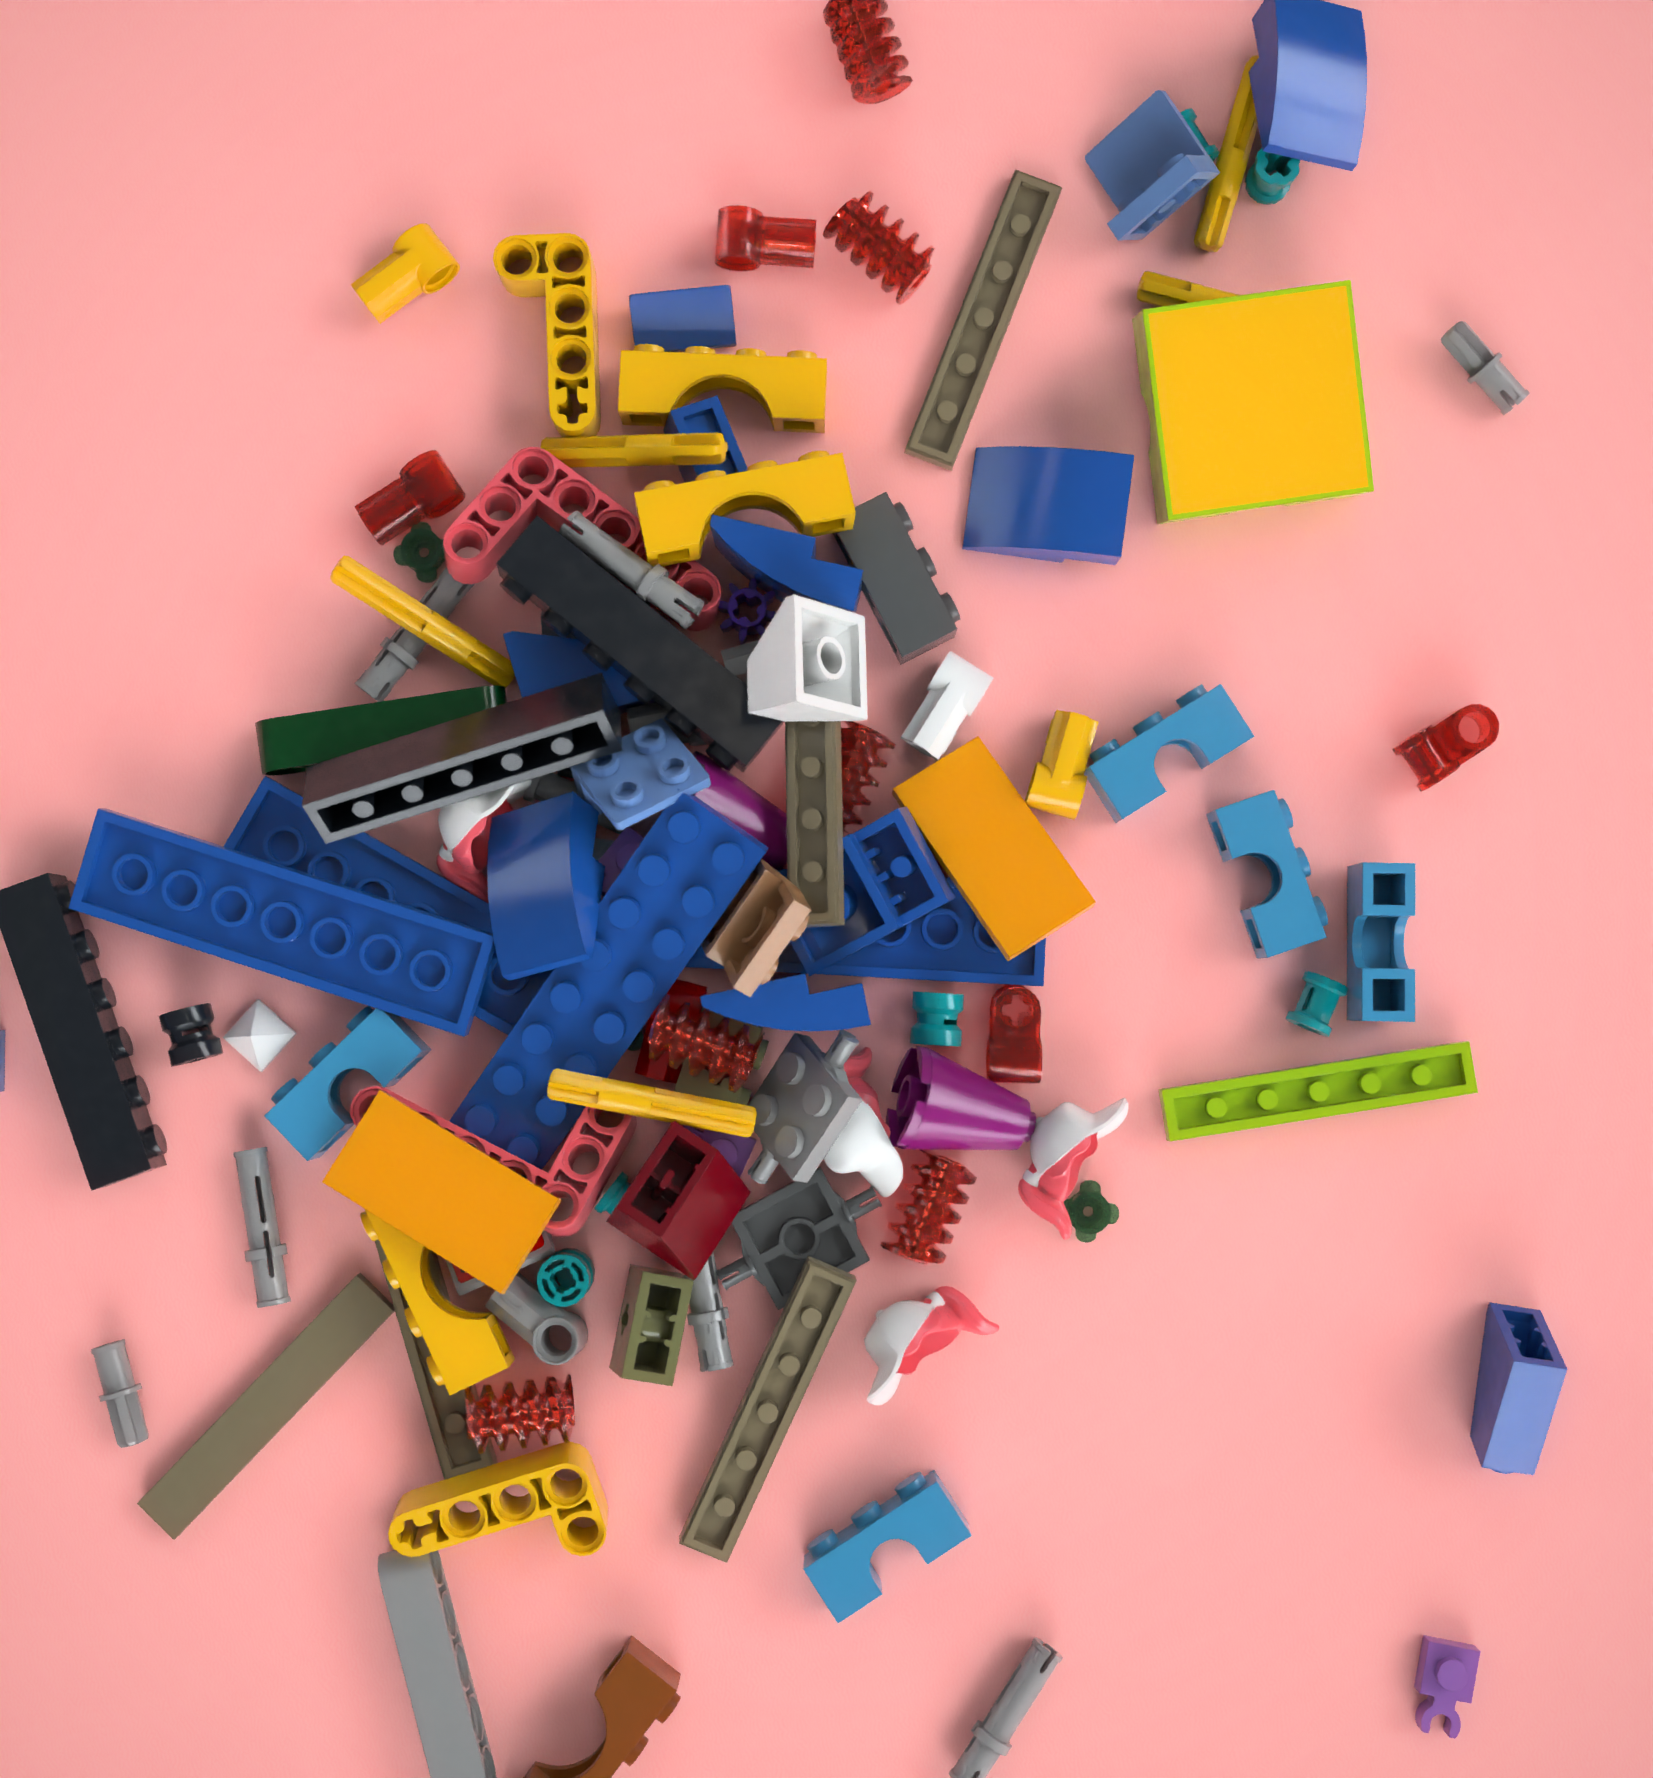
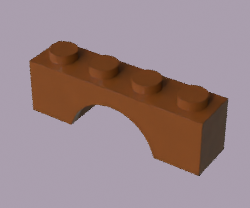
M631 1635L600 1676L594 1693L602 1708L606 1722V1737L602 1744L590 1756L573 1764L558 1766L535 1761L523 1778H611L623 1762L630 1767L647 1745L649 1739L644 1734L652 1723L657 1720L663 1724L678 1705L681 1696L676 1692L681 1673Z

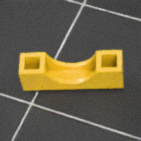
M639 344L634 346V350H621L618 413L623 425L665 427L671 410L686 406L690 401L703 393L727 389L744 393L758 402L767 413L774 431L825 433L827 358H817V354L814 352L795 350L788 352L787 357L766 356V352L760 349L743 348L737 350L736 355L715 354V350L712 348L691 346L687 347L684 353L664 352L663 347L653 344Z
M823 450L806 453L800 456L798 461L780 465L773 460L760 461L750 465L747 471L726 475L725 471L721 470L708 471L698 475L695 481L676 485L670 480L656 481L646 485L644 491L634 492L647 562L653 567L658 564L667 566L700 559L704 541L711 530L710 521L712 514L725 517L744 509H762L773 512L787 520L798 534L811 537L852 530L856 515L843 453L829 455L827 451Z
M366 1209L360 1213L367 1235L373 1242L379 1240L387 1259L382 1261V1265L390 1285L395 1290L401 1288L409 1305L408 1308L404 1309V1313L412 1333L417 1338L423 1336L431 1353L426 1358L435 1383L438 1386L445 1384L449 1395H452L507 1369L515 1361V1357L496 1316L492 1312L464 1310L449 1302L439 1292L432 1279L429 1266L430 1249Z

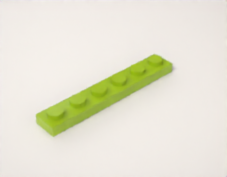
M1459 1041L1158 1089L1166 1140L1171 1142L1478 1093L1470 1042Z

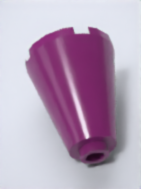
M698 751L692 753L709 774L711 781L709 787L694 795L766 845L769 849L762 859L775 870H782L787 863L786 813L729 771L722 768L707 755Z
M916 1045V1048L911 1047L907 1050L899 1065L891 1092L898 1093L896 1110L887 1108L886 1124L890 1127L891 1132L889 1140L894 1147L912 1150H1017L1023 1142L1027 1143L1031 1140L1036 1126V1114L1031 1112L1030 1103L1027 1099L928 1047Z

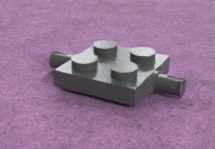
M820 1166L816 1169L808 1183L792 1181L739 1210L732 1221V1225L741 1240L743 1257L720 1270H716L720 1280L739 1271L723 1280V1287L725 1290H729L730 1287L754 1276L756 1280L766 1287L777 1310L784 1308L807 1256H811L846 1272H850L870 1261L857 1235L855 1220L878 1207H882L878 1197L860 1206L865 1201L877 1196L875 1190L871 1186L864 1192L845 1201L833 1190Z

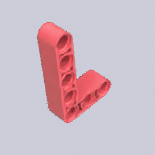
M527 447L515 453L451 524L443 540L448 573L454 580L462 584H476L491 574L497 567L496 563L536 516H539L558 533L563 523H565L582 535L580 531L572 526L573 523L568 521L567 518L570 514L563 510L567 505L576 504L586 509L582 513L585 518L608 535L618 534L624 537L627 541L622 545L646 562L647 558L639 519L551 453L540 447ZM533 474L539 475L545 480L538 484H528L522 479ZM500 510L507 511L513 515L505 521H496L489 517L492 513ZM465 547H474L480 551L477 556L469 559L456 555L460 549ZM695 560L663 566L669 572L668 578L691 594H699L709 601L708 604L703 606L698 616L683 605H679L691 614L690 617L695 620L687 630L702 631L714 624L718 615L721 598V585L714 574Z
M379 1086L367 1087L356 1094L350 1105V1117L357 1126L379 1090H382L516 1173L525 1175L529 1181L557 1198L565 1197L571 1199L574 1205L572 1214L560 1222L549 1220L544 1228V1231L558 1237L571 1236L577 1233L585 1224L637 1126L636 1116L625 1114L623 1121L614 1128L602 1127L598 1124V1119L603 1110L585 1106L551 1169L547 1173L386 1088ZM584 1152L598 1154L600 1161L598 1167L593 1172L581 1175L573 1171L574 1160L578 1155Z

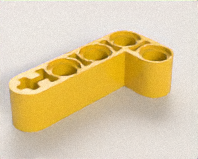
M569 233L528 234L506 237L498 243L493 254L494 266L503 286L509 293L517 297L546 298L548 394L551 419L561 437L596 436L601 425L596 269L589 246L581 237ZM577 257L583 260L580 268L574 272L567 273L559 270L561 262L566 258ZM527 259L531 261L529 269L522 274L516 275L508 272V268L516 260ZM580 307L585 310L582 318L577 322L564 323L560 320L561 314L567 308ZM578 356L586 360V365L578 373L567 374L561 371L562 365L570 357ZM570 394L577 395L578 402L583 411L578 416V423L573 424L568 421V418L572 417L573 401Z
M564 1442L416 1488L403 1494L397 1503L388 1536L394 1550L401 1555L415 1557L551 1515L563 1548L573 1555L588 1556L597 1552L605 1542L609 1513L608 1504L588 1450L578 1443ZM561 1469H571L577 1472L580 1477L575 1480L566 1481L560 1479L555 1473ZM510 1485H520L526 1488L529 1493L525 1496L517 1497L509 1494L505 1488ZM459 1501L472 1502L477 1506L478 1510L464 1512L458 1509L455 1503ZM577 1517H588L595 1521L596 1524L591 1527L582 1528L575 1525L572 1520Z

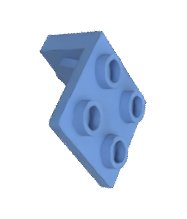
M1164 90L1155 91L1085 156V161L1120 212L1107 223L1118 241L1143 240L1220 173Z
M662 718L623 736L622 751L570 767L578 796L595 808L599 815L604 813L617 830H623L673 805L682 793L691 796L711 785L709 774Z

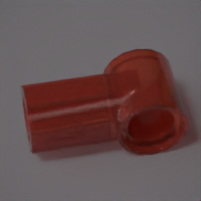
M742 205L722 207L718 211L714 262L717 266L731 271H753L758 269L760 265L814 268L817 220L764 216L761 211Z
M427 451L413 458L401 469L398 479L354 506L367 529L381 546L425 518L436 519L447 514L465 499L466 493L438 451Z

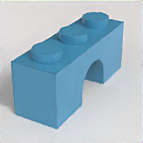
M1203 684L1197 686L1176 700L1181 708L1180 710L1163 719L1158 711L1133 727L1137 737L1121 747L1117 740L1113 739L1089 755L1094 763L1085 769L1084 775L1087 776L1089 783L1115 823L1167 792L1154 769L1155 756L1160 747L1178 745L1185 748L1192 754L1202 770L1254 737L1221 684L1208 692Z
M1271 790L1207 813L1206 816L1223 862L1240 856H1251L1263 862L1270 872L1271 888L1267 897L1257 905L1240 910L1257 959L1269 958L1327 938L1323 926L1328 925L1327 913L1321 899L1318 896L1312 897L1306 877L1311 875L1310 865L1301 847L1295 848L1288 830L1293 827V818L1286 801L1283 798L1277 799L1275 790Z
M1362 862L1347 866V987L1349 988L1347 992V1020L1415 1022V969H1409L1406 964L1404 933L1409 917L1415 916L1416 863Z
M370 1006L365 1007L347 1024L346 1027L351 1031L348 1036L337 1046L333 1042L328 1043L310 1059L309 1064L313 1069L300 1082L292 1078L271 1097V1100L276 1105L264 1116L307 1161L320 1158L354 1125L350 1113L344 1108L340 1099V1087L343 1079L349 1072L354 1069H362L370 1073L384 1088L395 1086L432 1050L400 1016L377 1008L374 1010Z
M935 1470L925 1476L921 1472L910 1475L895 1487L897 1493L895 1496L879 1505L877 1500L864 1505L851 1516L853 1522L851 1525L835 1534L833 1529L825 1531L808 1544L807 1549L809 1552L804 1555L803 1570L837 1623H840L883 1594L881 1578L870 1562L874 1550L883 1542L891 1539H901L911 1543L928 1565L972 1536L968 1521Z

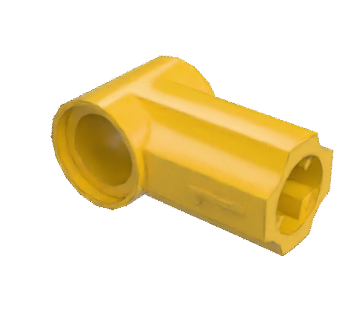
M420 223L405 231L394 243L392 254L350 284L380 324L422 292L432 294L444 288L456 277L460 270L459 263L427 223Z
M1055 711L1045 741L1041 762L1036 763L1027 790L1025 802L1028 807L1072 820L1076 818L1086 787L1087 776L1084 775L1098 721L1071 711Z

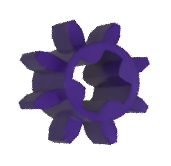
M753 578L749 582L748 588L740 590L731 582L728 584L731 594L729 602L720 601L718 611L729 614V618L721 623L720 629L722 633H726L734 628L739 632L740 645L746 643L748 635L757 634L759 638L762 637L765 632L764 627L766 623L771 622L776 614L775 611L767 610V606L774 602L776 595L774 591H770L762 596L757 591L756 579ZM744 602L750 608L759 605L756 609L757 619L753 622H750L746 616L737 619L740 615L738 606Z

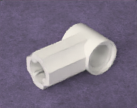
M950 651L926 689L929 693L902 734L901 739L922 754L938 761L955 737L956 731L966 715L969 717L972 715L994 677Z

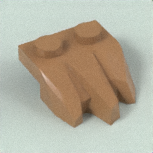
M761 859L701 946L706 957L724 966L732 987L751 997L759 984H766L772 978L778 967V957L789 941H795L802 935L808 924L811 908L797 886Z

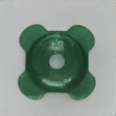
M415 523L411 527V531L403 538L401 545L394 549V560L398 565L408 566L415 571L419 581L431 583L437 579V570L445 561L444 539L436 536L428 523ZM423 548L429 550V554L426 557L420 556V550Z
M1093 1180L1083 1181L1080 1184L1079 1191L1064 1201L1072 1226L1075 1228V1236L1084 1243L1094 1241L1098 1232L1106 1228L1108 1224L1116 1223L1119 1218L1118 1207L1114 1203H1108L1101 1194V1186ZM1087 1206L1093 1209V1213L1090 1216H1085L1083 1213L1084 1208Z

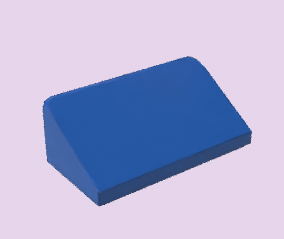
M730 285L629 295L635 346L639 344L658 345L664 348V352H683L687 347L704 346L712 349L737 346Z

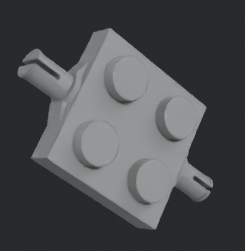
M840 1030L827 1053L822 1052L810 1036L794 1033L751 1099L748 1106H753L757 1112L754 1132L760 1138L763 1149L752 1167L748 1170V1175H751L750 1177L757 1183L766 1184L778 1164L782 1166L793 1181L808 1183L863 1099L849 1084L843 1066L859 1044V1040L852 1033Z

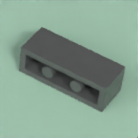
M884 492L855 507L856 515L853 529L832 534L849 567L863 570L861 590L899 664L902 665L955 638L958 629L955 622L961 618L948 592L942 595L939 594L931 578L937 575V571L927 550L924 547L916 550L908 534L909 531L913 530V525L903 504L898 502L893 505L887 492Z

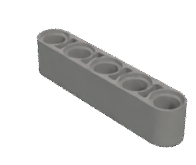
M396 1550L379 1554V1580L430 1777L497 1778L493 1756L439 1551L415 1557L401 1555Z

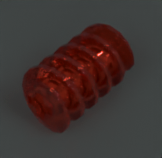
M830 0L823 10L825 24L831 28L830 38L838 47L837 57L845 65L844 76L852 84L851 95L858 103L877 104L889 100L908 88L913 81L911 76H898L908 67L909 60L905 55H894L901 48L902 41L897 36H888L894 30L895 23L890 17H882L888 10L886 0Z
M870 190L859 198L853 197L846 202L825 227L823 237L831 239L837 236L835 247L840 253L852 249L850 261L855 266H861L868 262L865 274L870 280L877 279L883 275L880 287L885 293H891L899 288L895 301L898 305H901L916 292L928 276L932 267L930 261L935 248L930 245L917 253L914 249L920 237L918 232L912 233L905 239L899 237L905 221L899 218L887 226L884 223L889 211V207L886 204L874 212L870 211L869 207L874 197V193Z
M843 721L849 727H841L843 833L850 834L845 830L846 825H862L864 822L853 811L854 806H870L872 803L861 792L862 787H878L880 784L869 773L870 768H886L888 765L877 754L878 749H894L896 744L874 729L853 721Z
M666 994L658 1008L648 1036L649 1059L656 1062L668 1050L669 1067L676 1070L688 1058L689 1075L693 1077L698 1076L706 1066H709V1083L716 1085L725 1074H729L728 1089L736 1093L748 1080L766 1032L754 1044L750 1043V1026L744 1024L732 1036L729 1034L730 1018L724 1017L715 1028L710 1027V1010L704 1009L695 1020L690 1019V1002L684 1001L674 1013L670 1011V994Z
M919 1150L929 1159L928 1164H912L910 1169L922 1180L920 1184L904 1183L902 1187L914 1198L913 1203H896L895 1208L906 1217L905 1223L889 1222L887 1226L899 1237L898 1241L881 1242L880 1246L893 1254L925 1265L928 1263L939 1264L944 1263L947 1256L936 1244H951L954 1239L952 1232L943 1224H959L962 1219L960 1213L951 1204H967L970 1198L959 1185H974L977 1177L958 1161L931 1150Z
M570 1374L566 1376L563 1390L560 1389L554 1376L546 1377L541 1393L532 1378L525 1380L521 1395H518L511 1381L504 1383L500 1398L496 1397L490 1384L483 1385L479 1401L475 1400L469 1387L464 1389L468 1440L473 1441L479 1454H485L489 1437H494L500 1452L506 1451L510 1435L515 1434L522 1449L527 1448L531 1432L534 1431L537 1432L543 1446L549 1445L552 1429H558L564 1443L570 1442L573 1427L575 1426L574 1396Z

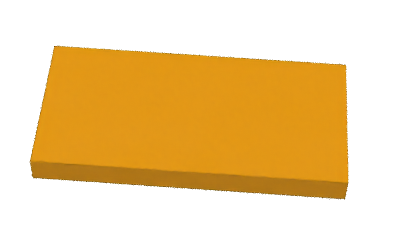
M979 736L893 788V797L900 807H908L931 852L1007 961L1015 958L1094 907L1096 901Z
M379 1090L322 1180V1183L500 1294H505L562 1201L382 1090Z

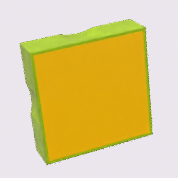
M1351 280L1142 309L1132 319L1140 389L1150 421V446L1148 454L1157 524L1227 515L1237 511L1277 505L1290 506L1353 497L1374 491Z

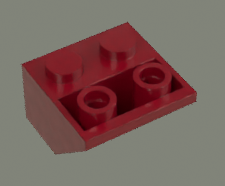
M673 1121L606 1222L692 1280H695L751 1191L719 1150L676 1121Z

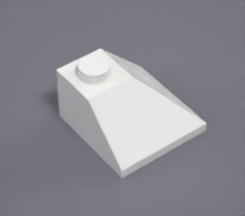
M797 595L787 596L747 660L748 713L784 722L862 721L868 719L865 616Z

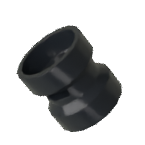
M211 1003L186 1007L158 1016L162 1032L168 1034L171 1047L168 1050L171 1067L223 1054L220 1038L213 1035L211 1023L214 1020ZM196 1029H198L199 1031L184 1036L182 1035V1033Z

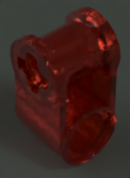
M1471 704L1449 713L1433 725L1430 724L1393 747L1392 751L1396 756H1403L1419 780L1416 786L1422 792L1460 768L1461 764L1496 741L1499 734V721L1496 714L1489 707L1482 704ZM1463 717L1473 719L1479 727V736L1475 743L1466 741L1460 734L1459 724Z
M1003 985L991 997L989 1036L986 1046V1078L994 1083L1040 1084L1041 1007L1036 995L1022 985ZM1018 995L1019 1000L1028 1005L1027 1012H1020L1017 1021L1012 1022L1011 1016L1003 1012L1002 1007L1003 1005L1011 1004L1013 996Z

